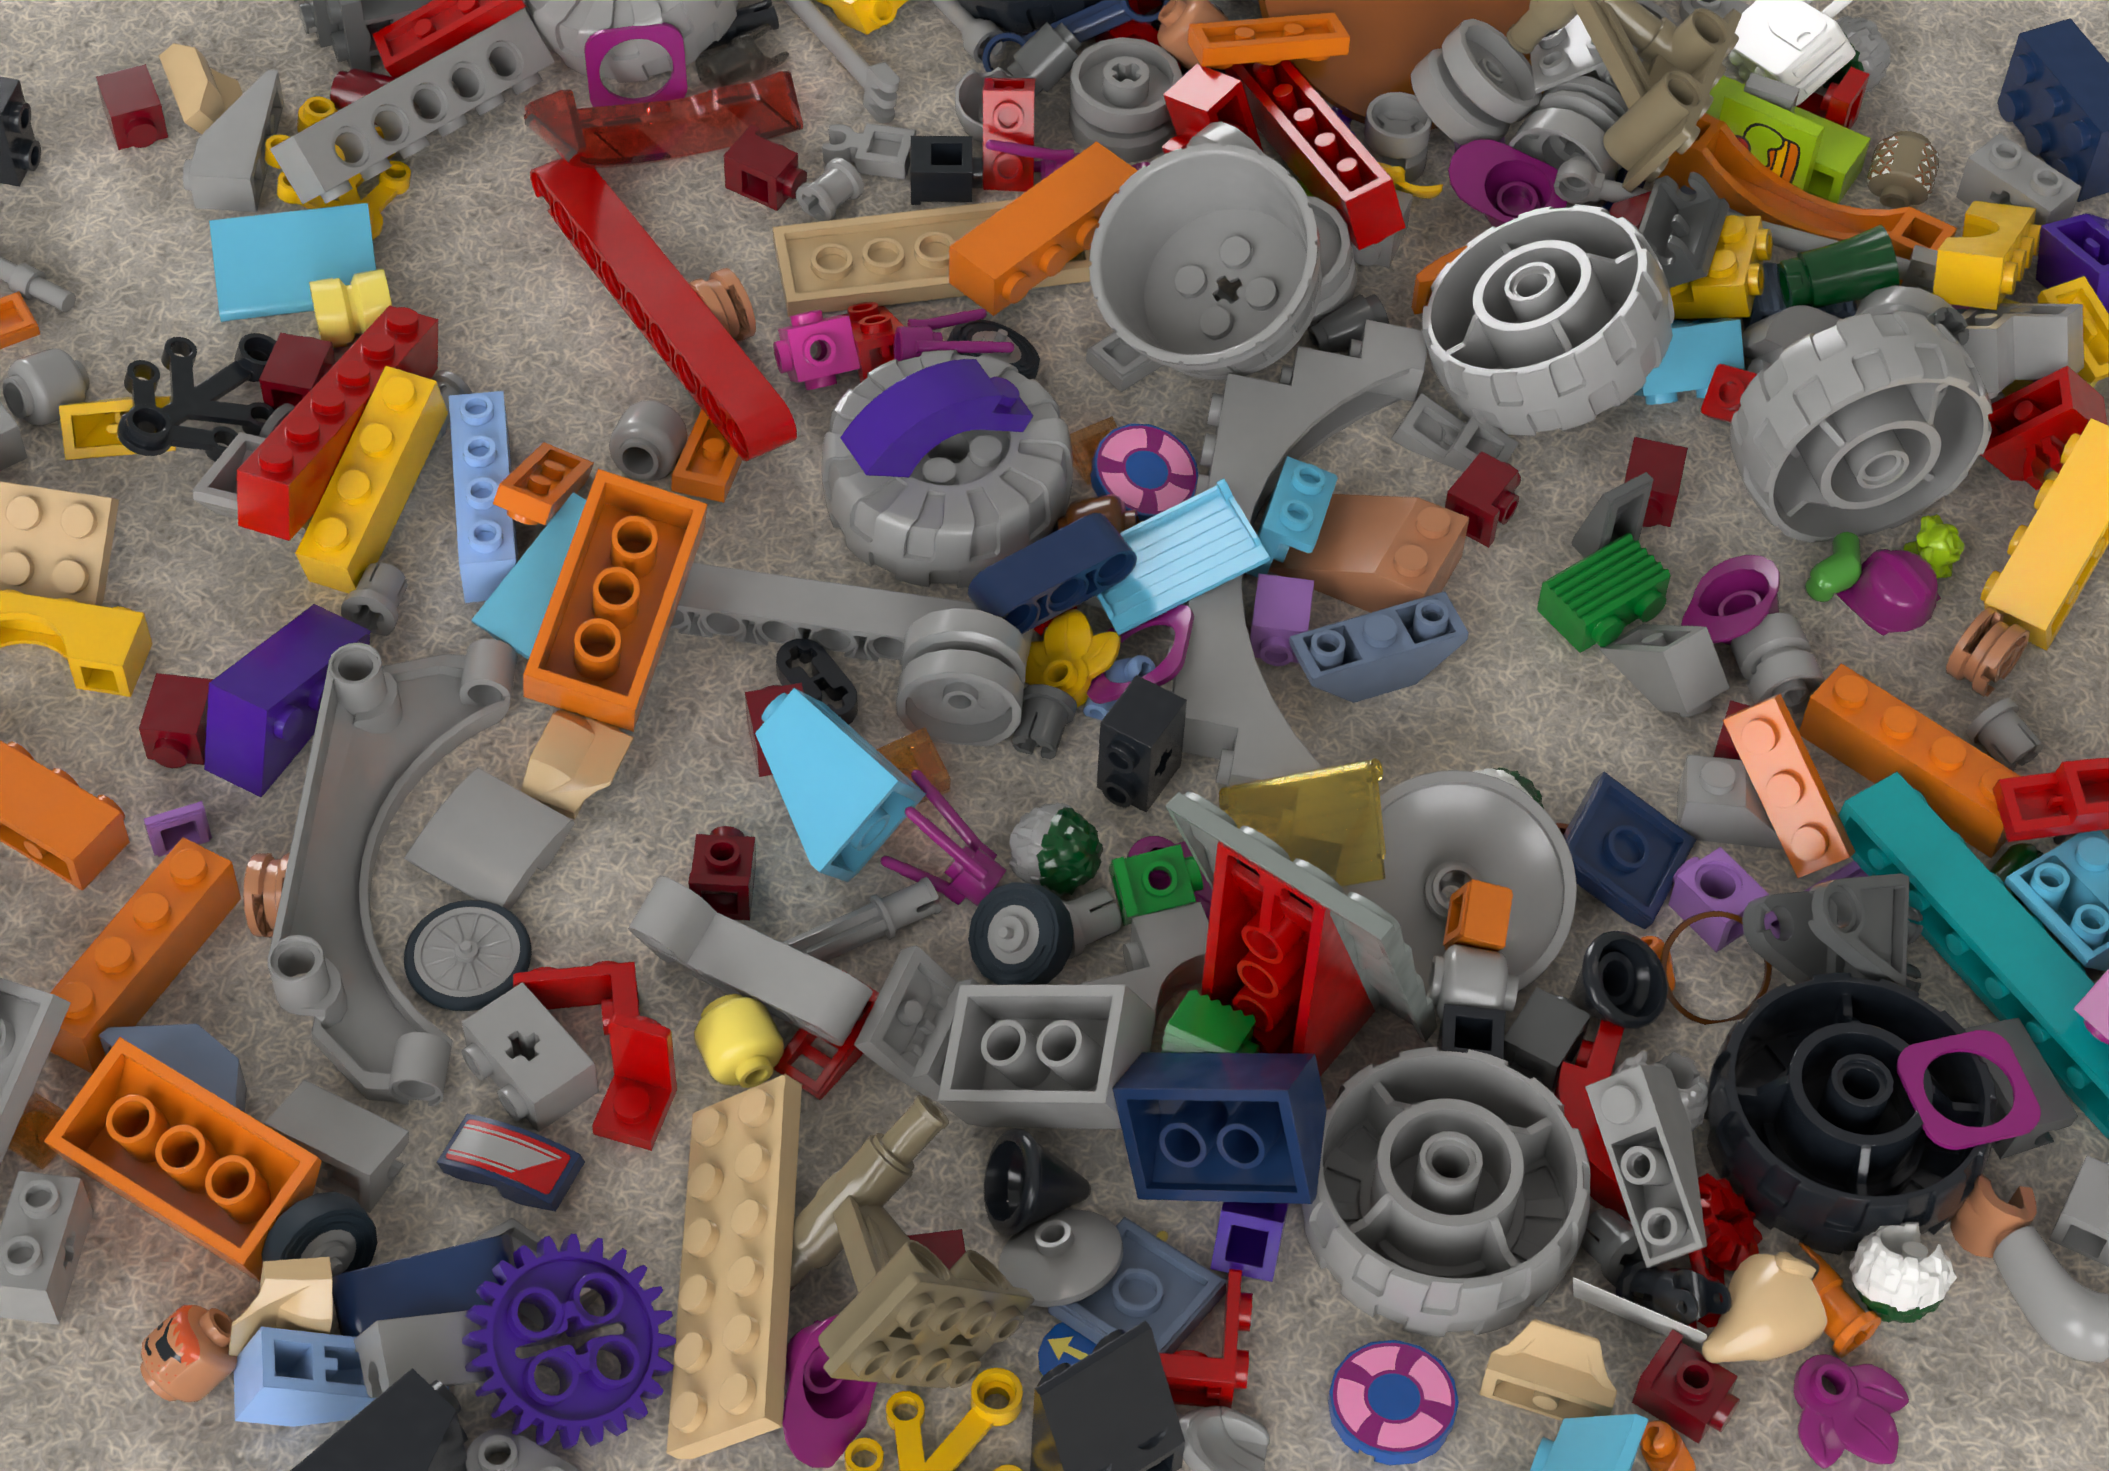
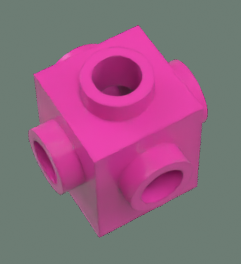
M814 310L790 316L792 326L778 329L780 341L773 343L778 370L781 374L787 372L792 382L799 383L804 381L806 390L837 384L836 374L860 369L849 316L837 315L823 319L822 310ZM813 342L817 344V353L814 358L810 354V347Z

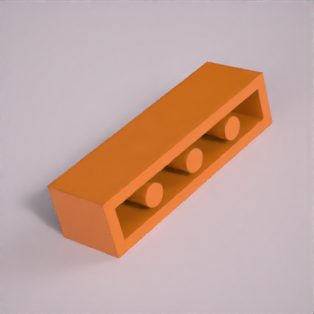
M1096 141L950 245L949 283L993 316L1011 303H1018L1037 284L1048 276H1055L1063 269L1066 263L1084 250L1091 249L1095 229L1099 228L1100 224L1098 221L1105 207L1114 194L1119 193V188L1138 170Z
M1842 663L1810 696L1799 730L1801 737L1874 784L1898 772L1913 789L1918 790L1925 797L1928 805L1951 830L1957 832L1966 843L1988 857L1992 858L2007 841L1992 789L1999 779L2019 777L2020 775Z
M0 740V841L83 891L130 843L124 824V812L109 797L105 795L95 797L80 788L76 781L65 771L59 768H54L51 771L36 762L31 754L18 743L9 742L6 744Z
M184 837L181 838L50 992L71 1002L50 1052L91 1074L94 1073L105 1057L99 1035L108 1027L136 1026L241 900L232 861Z

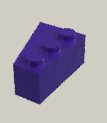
M313 604L209 682L204 770L262 797L315 733L331 655L339 647L349 643L370 645L371 630Z

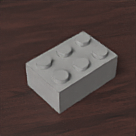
M959 985L937 1101L966 1124L975 1126L1122 1129L1112 1088L1142 1052H1150L1156 1012L1127 985Z

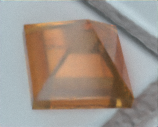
M35 1093L25 1107L8 1149L43 1170L57 1155L44 1140L65 1113V1110Z

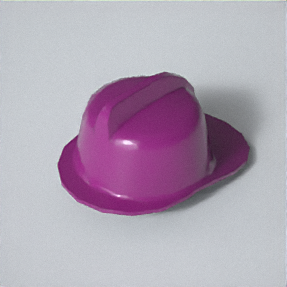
M1491 139L1473 140L1462 145L1451 157L1448 169L1451 187L1459 199L1473 209L1485 214L1486 219L1492 226L1498 227L1518 218L1519 214L1549 206H1552L1554 209L1566 208L1567 201H1564L1555 193L1554 184L1558 170L1507 144Z
M1878 549L1861 564L1862 572L1857 583L1845 591L1836 593L1869 627L1883 636L1888 633L1908 632L1922 627L1931 619L1936 608V602L1941 599L1938 594L1936 573L1926 560L1909 551H1890L1888 549Z
M1742 555L1729 558L1714 566L1698 583L1693 598L1682 618L1681 626L1707 627L1713 643L1723 642L1731 645L1732 639L1747 634L1760 625L1767 614L1779 613L1777 593L1780 586V572L1773 561L1763 556Z
M839 1314L829 1317L824 1321H814L812 1325L798 1331L787 1344L784 1388L787 1395L783 1411V1431L786 1444L795 1458L812 1468L832 1467L844 1453L847 1446L866 1426L875 1388L878 1383L831 1378L823 1368L830 1358L820 1346L818 1338Z

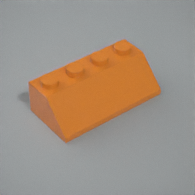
M121 1037L112 1046L44 1140L50 1148L71 1166L259 1283L263 1266L262 1250L268 1232L277 1219L296 1202L313 1195L322 1162L316 1155Z

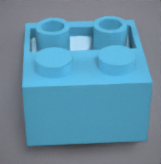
M2099 830L2077 834L2008 875L2004 884L2085 967L2107 971L2109 969V839Z

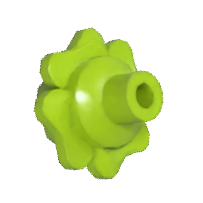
M1936 514L1921 518V530L1916 535L1917 540L1906 543L1903 550L1917 554L1926 560L1936 573L1937 579L1952 576L1953 563L1960 561V555L1964 551L1965 544L1958 536V529L1954 525L1943 524L1941 517Z

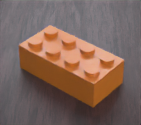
M601 469L597 470L523 674V697L634 732L705 530L708 504Z

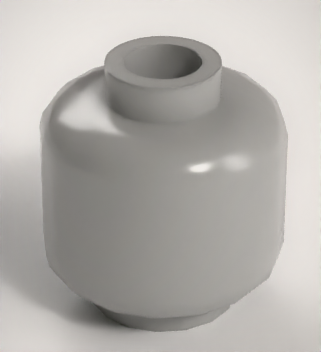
M52 348L19 358L10 365L8 375L3 381V395L8 408L17 418H22L35 426H45L60 420L59 405L85 402L86 391L89 389L90 381L88 373L81 362L73 360L69 354L61 349Z
M640 401L632 404L622 414L612 432L609 442L611 458L618 469L629 477L640 481H657L662 479L675 468L685 447L688 436L686 425L680 415L666 404L657 401Z
M1453 944L1446 950L1443 957L1436 955L1433 957L1426 996L1433 1000L1437 1016L1442 1019L1444 1004L1512 1012L1516 1003L1519 977L1508 974V963L1506 957L1501 952Z

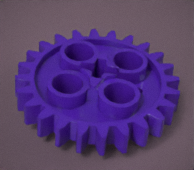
M571 1233L563 1240L560 1252H558L552 1238L546 1236L537 1243V1257L526 1245H522L513 1252L516 1268L504 1260L492 1268V1272L499 1284L484 1281L477 1287V1294L488 1306L474 1305L466 1312V1317L481 1326L480 1330L470 1332L462 1338V1344L480 1349V1355L465 1366L466 1371L485 1372L487 1380L475 1391L476 1396H486L495 1392L499 1401L494 1406L491 1416L495 1419L511 1410L516 1414L512 1434L518 1435L533 1424L537 1426L536 1444L540 1446L549 1442L555 1431H559L563 1450H569L577 1444L580 1431H582L590 1447L603 1441V1425L615 1436L628 1430L624 1414L637 1420L642 1419L648 1414V1410L640 1397L657 1399L664 1392L662 1387L651 1377L663 1376L673 1370L674 1365L658 1356L659 1352L676 1344V1338L659 1333L658 1326L673 1317L672 1311L666 1310L654 1311L651 1304L663 1292L662 1287L658 1286L643 1290L639 1283L645 1276L648 1268L642 1265L630 1273L623 1269L627 1250L624 1248L609 1259L604 1258L602 1238H596L589 1244L585 1252H582L577 1234ZM582 1288L593 1289L601 1295L605 1308L603 1316L591 1315L583 1308L580 1302ZM520 1303L533 1304L541 1311L544 1322L542 1331L534 1332L521 1324L518 1317ZM612 1324H621L624 1330L623 1334L592 1338L576 1350L572 1345H564L524 1359L518 1358L515 1354L516 1348L547 1344L563 1332L568 1337H576ZM599 1350L611 1352L618 1358L621 1365L619 1380L609 1379L599 1371L596 1360ZM536 1366H547L557 1374L560 1380L558 1395L551 1396L545 1394L537 1387L534 1379Z

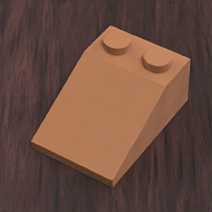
M1332 494L1313 552L1306 553L1289 547L1284 562L1273 559L1269 572L1283 577L1314 580L1313 590L1372 613L1442 592L1463 555L1469 517L1419 497Z

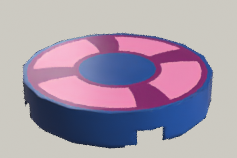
M1130 423L1113 429L1100 441L1092 459L1090 477L1092 488L1097 496L1108 494L1119 496L1124 502L1127 511L1136 509L1139 520L1145 521L1194 497L1198 469L1197 462L1187 445L1171 432L1151 424Z
M1398 1340L1370 1342L1350 1352L1335 1369L1328 1396L1331 1424L1344 1444L1356 1453H1359V1450L1367 1455L1374 1456L1375 1462L1390 1466L1417 1463L1437 1453L1452 1431L1459 1404L1455 1381L1442 1361L1421 1346Z

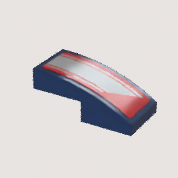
M467 1113L436 1163L443 1173L452 1177L496 1187L505 1199L520 1205L556 1212L583 1167L585 1160L581 1154L536 1133L501 1121Z

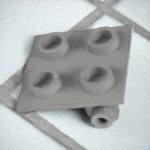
M1578 14L1563 29L1551 30L1530 53L1536 94L1596 70L1602 82L1612 86L1614 89H1618Z

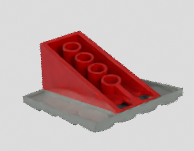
M1187 791L1184 795L1177 792L1165 807L1212 889L1201 996L1209 995L1211 1001L1220 1000L1222 1006L1231 1005L1233 1011L1242 1010L1244 1016L1253 1015L1256 1023L1252 1042L1261 1046L1260 1053L1315 1054L1320 1077L1380 1005L1413 1025L1420 1040L1426 1043L1437 1029L1433 1000L1426 996L1423 979L1415 972L1411 946L1403 941L1399 922L1383 908L1364 896L1354 892H1349L1348 895H1345L1343 888L1333 878L1314 865L1297 858L1293 862L1290 861L1288 853L1264 834L1244 825L1240 829L1237 828L1235 821L1209 800L1193 792Z

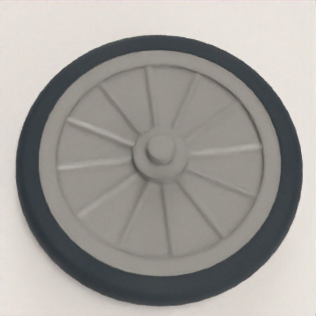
M483 900L457 901L432 911L417 924L405 946L404 969L413 989L429 1003L452 1011L480 1010L513 989V974L528 972L532 955L531 941L523 923L506 908Z

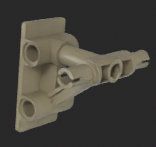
M1530 0V9L1516 24L1509 28L1506 34L1510 45L1520 53H1531L1535 49L1534 47L1551 30L1563 29L1578 14L1629 109L1604 133L1603 137L1604 147L1609 156L1628 171L1622 187L1631 193L1644 180L1648 183L1655 181L1668 164V157L1675 151L1683 154L1697 139L1701 130L1696 126L1697 121L1706 113L1713 102L1714 97L1709 93L1726 71L1727 67L1722 64L1723 59L1729 55L1739 40V36L1735 34L1742 14L1733 8L1722 19L1709 9L1699 8L1695 9L1677 26L1666 17L1659 19L1635 0Z
M918 1095L914 1099V1103L885 1134L876 1133L875 1135H870L852 1158L821 1185L814 1199L797 1217H794L790 1292L812 1268L821 1269L828 1266L843 1249L858 1290V1294L825 1328L818 1338L820 1346L830 1358L823 1368L831 1378L946 1389L949 1386L951 1388L960 1387L978 1372L981 1367L979 1359L994 1343L1006 1340L1020 1328L1024 1322L1022 1313L1035 1300L1027 1289L1013 1287L994 1264L976 1251L967 1250L948 1270L942 1261L927 1247L917 1241L910 1240L883 1207L912 1176V1170L915 1166L913 1160L949 1124V1120L944 1112L925 1096L921 1097V1095Z

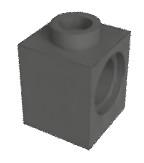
M1536 987L1504 1037L1503 1060L1509 1062L1508 1067L1529 1079L1535 1077L1553 1092L1557 1085L1562 1062H1565V1060L1572 1062L1580 1049L1582 1040L1585 1039L1591 1014L1579 1009L1574 1002L1565 997L1554 996Z

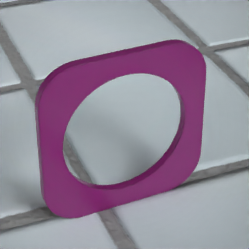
M663 23L604 29L595 32L587 39L584 53L589 97L592 106L599 112L681 102L686 96L688 86L684 41L681 32L675 26ZM633 39L650 40L661 45L670 54L673 62L672 73L667 83L657 92L641 98H626L616 95L603 84L600 78V65L608 51L619 43Z
M1181 604L1120 635L1122 643L1134 633L1150 626L1166 625L1174 629L1175 641L1171 651L1154 670L1142 677L1158 686L1171 681L1184 666L1194 622V614L1187 605ZM1111 627V628H1110L1108 631H1106V632H1116V631H1115L1114 627ZM1105 671L1092 679L1087 695L1092 702L1097 704L1117 700L1131 681L1125 683L1112 682L1107 679Z
M1975 1030L1912 1044L1901 1052L1897 1060V1073L1915 1112L1918 1110L1923 1121L1922 1127L1926 1135L1935 1144L1943 1148L1959 1150L2022 1136L2034 1130L2040 1120V1105L2013 1049L1997 1033L1987 1030ZM1952 1052H1968L1985 1057L1996 1064L2010 1081L2013 1090L2012 1108L2005 1118L1993 1125L1969 1127L1957 1124L1941 1115L1928 1100L1923 1083L1926 1068L1939 1056Z

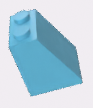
M793 688L788 695L786 693L780 694L767 706L761 718L764 723L755 734L810 864L820 873L849 882L906 818L905 809L909 806L915 808L926 793L826 704Z

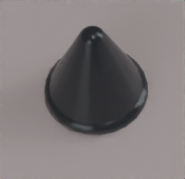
M1610 931L1596 937L1586 949L1582 968L1569 1000L1574 1002L1579 1009L1591 1014V1017L1609 1021L1622 1028L1639 1029L1656 1021L1663 1012L1668 994L1667 977L1661 961L1647 943L1627 932Z
M1012 1128L998 1138L992 1148L985 1170L984 1202L988 1219L993 1228L1000 1234L1010 1236L1019 1233L1023 1228L1086 1200L1091 1193V1186L1084 1177L1042 1147L1024 1129Z

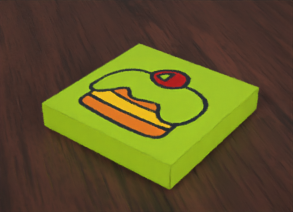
M1732 86L1724 96L1719 120L1724 121L1737 139L1763 165L1785 181L1807 192L1825 127Z

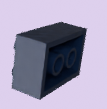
M2071 18L2019 33L1997 102L2001 117L2006 122L2014 123L2025 137L2026 146L2033 155H2040L2046 164L2081 186L2077 202L2109 193V63Z

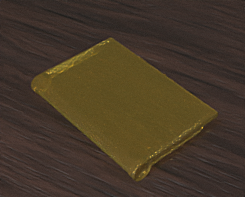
M1378 759L1358 761L1222 787L1220 789L1219 806L1235 821L1237 828L1240 829L1244 825L1264 834L1288 853L1290 861L1293 862L1297 858L1314 865L1333 878L1341 887L1386 879L1384 867L1386 849L1378 783L1382 780L1383 769Z

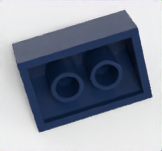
M1142 1052L1112 1088L1138 1199L1312 1204L1316 1199L1327 1109L1315 1054Z

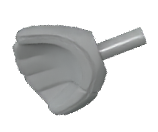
M1215 1405L1191 1410L1185 1415L1176 1412L1185 1439L1183 1459L1192 1471L1264 1470L1270 1437L1267 1428L1256 1419L1235 1409Z

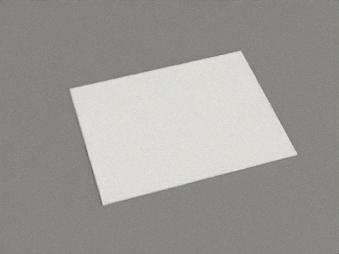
M1573 1277L1574 1297L1665 1336H1668L1673 1329L1684 1336L1682 1340L1684 1344L1702 1351L1703 1342L1707 1339V1334Z

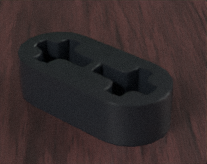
M794 639L780 647L776 654V671L781 685L802 683L804 693L821 702V691L824 690L834 702L842 700L841 708L835 709L831 704L827 706L848 725L852 723L858 713L857 691L853 683L826 650L816 641L810 639ZM799 659L803 664L811 662L813 677L810 678L800 666L792 668V661Z

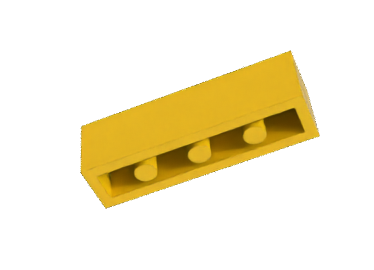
M385 366L295 552L308 581L349 593L356 590L366 567L379 561L448 415L437 381Z
M2092 418L2081 435L2073 433L2069 438L2060 462L2064 464L2055 481L2048 478L2041 486L2034 502V509L2037 510L2029 526L2021 524L2017 528L2007 550V554L2011 556L2002 572L1995 570L1991 573L1980 597L1981 601L1984 602L1985 609L1990 607L2004 615L2003 622L2009 626L2018 624L2030 632L2028 642L2046 651L2049 649L2109 544V426Z

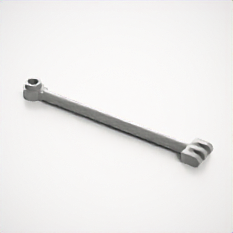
M784 0L865 89L863 106L879 123L891 122L895 117L894 107L897 103L896 91L899 89V76L886 62L870 66L811 0Z
M1581 156L1572 157L1559 167L1554 184L1555 193L1564 201L1572 204H1583L1588 201L1598 203V199L1617 203L1650 190L1636 187L1630 193L1622 187L1623 183L1605 179L1606 174L1597 172L1593 162ZM1729 211L1727 212V215H1726V216H1728V215L1743 216V215L1736 214V213H1732V212H1729ZM1762 221L1763 229L1771 230L1773 245L1803 252L1838 242L1830 238ZM1915 245L1910 260L1896 256L1899 279L1902 280L1901 286L1920 288L1933 294L1938 251Z

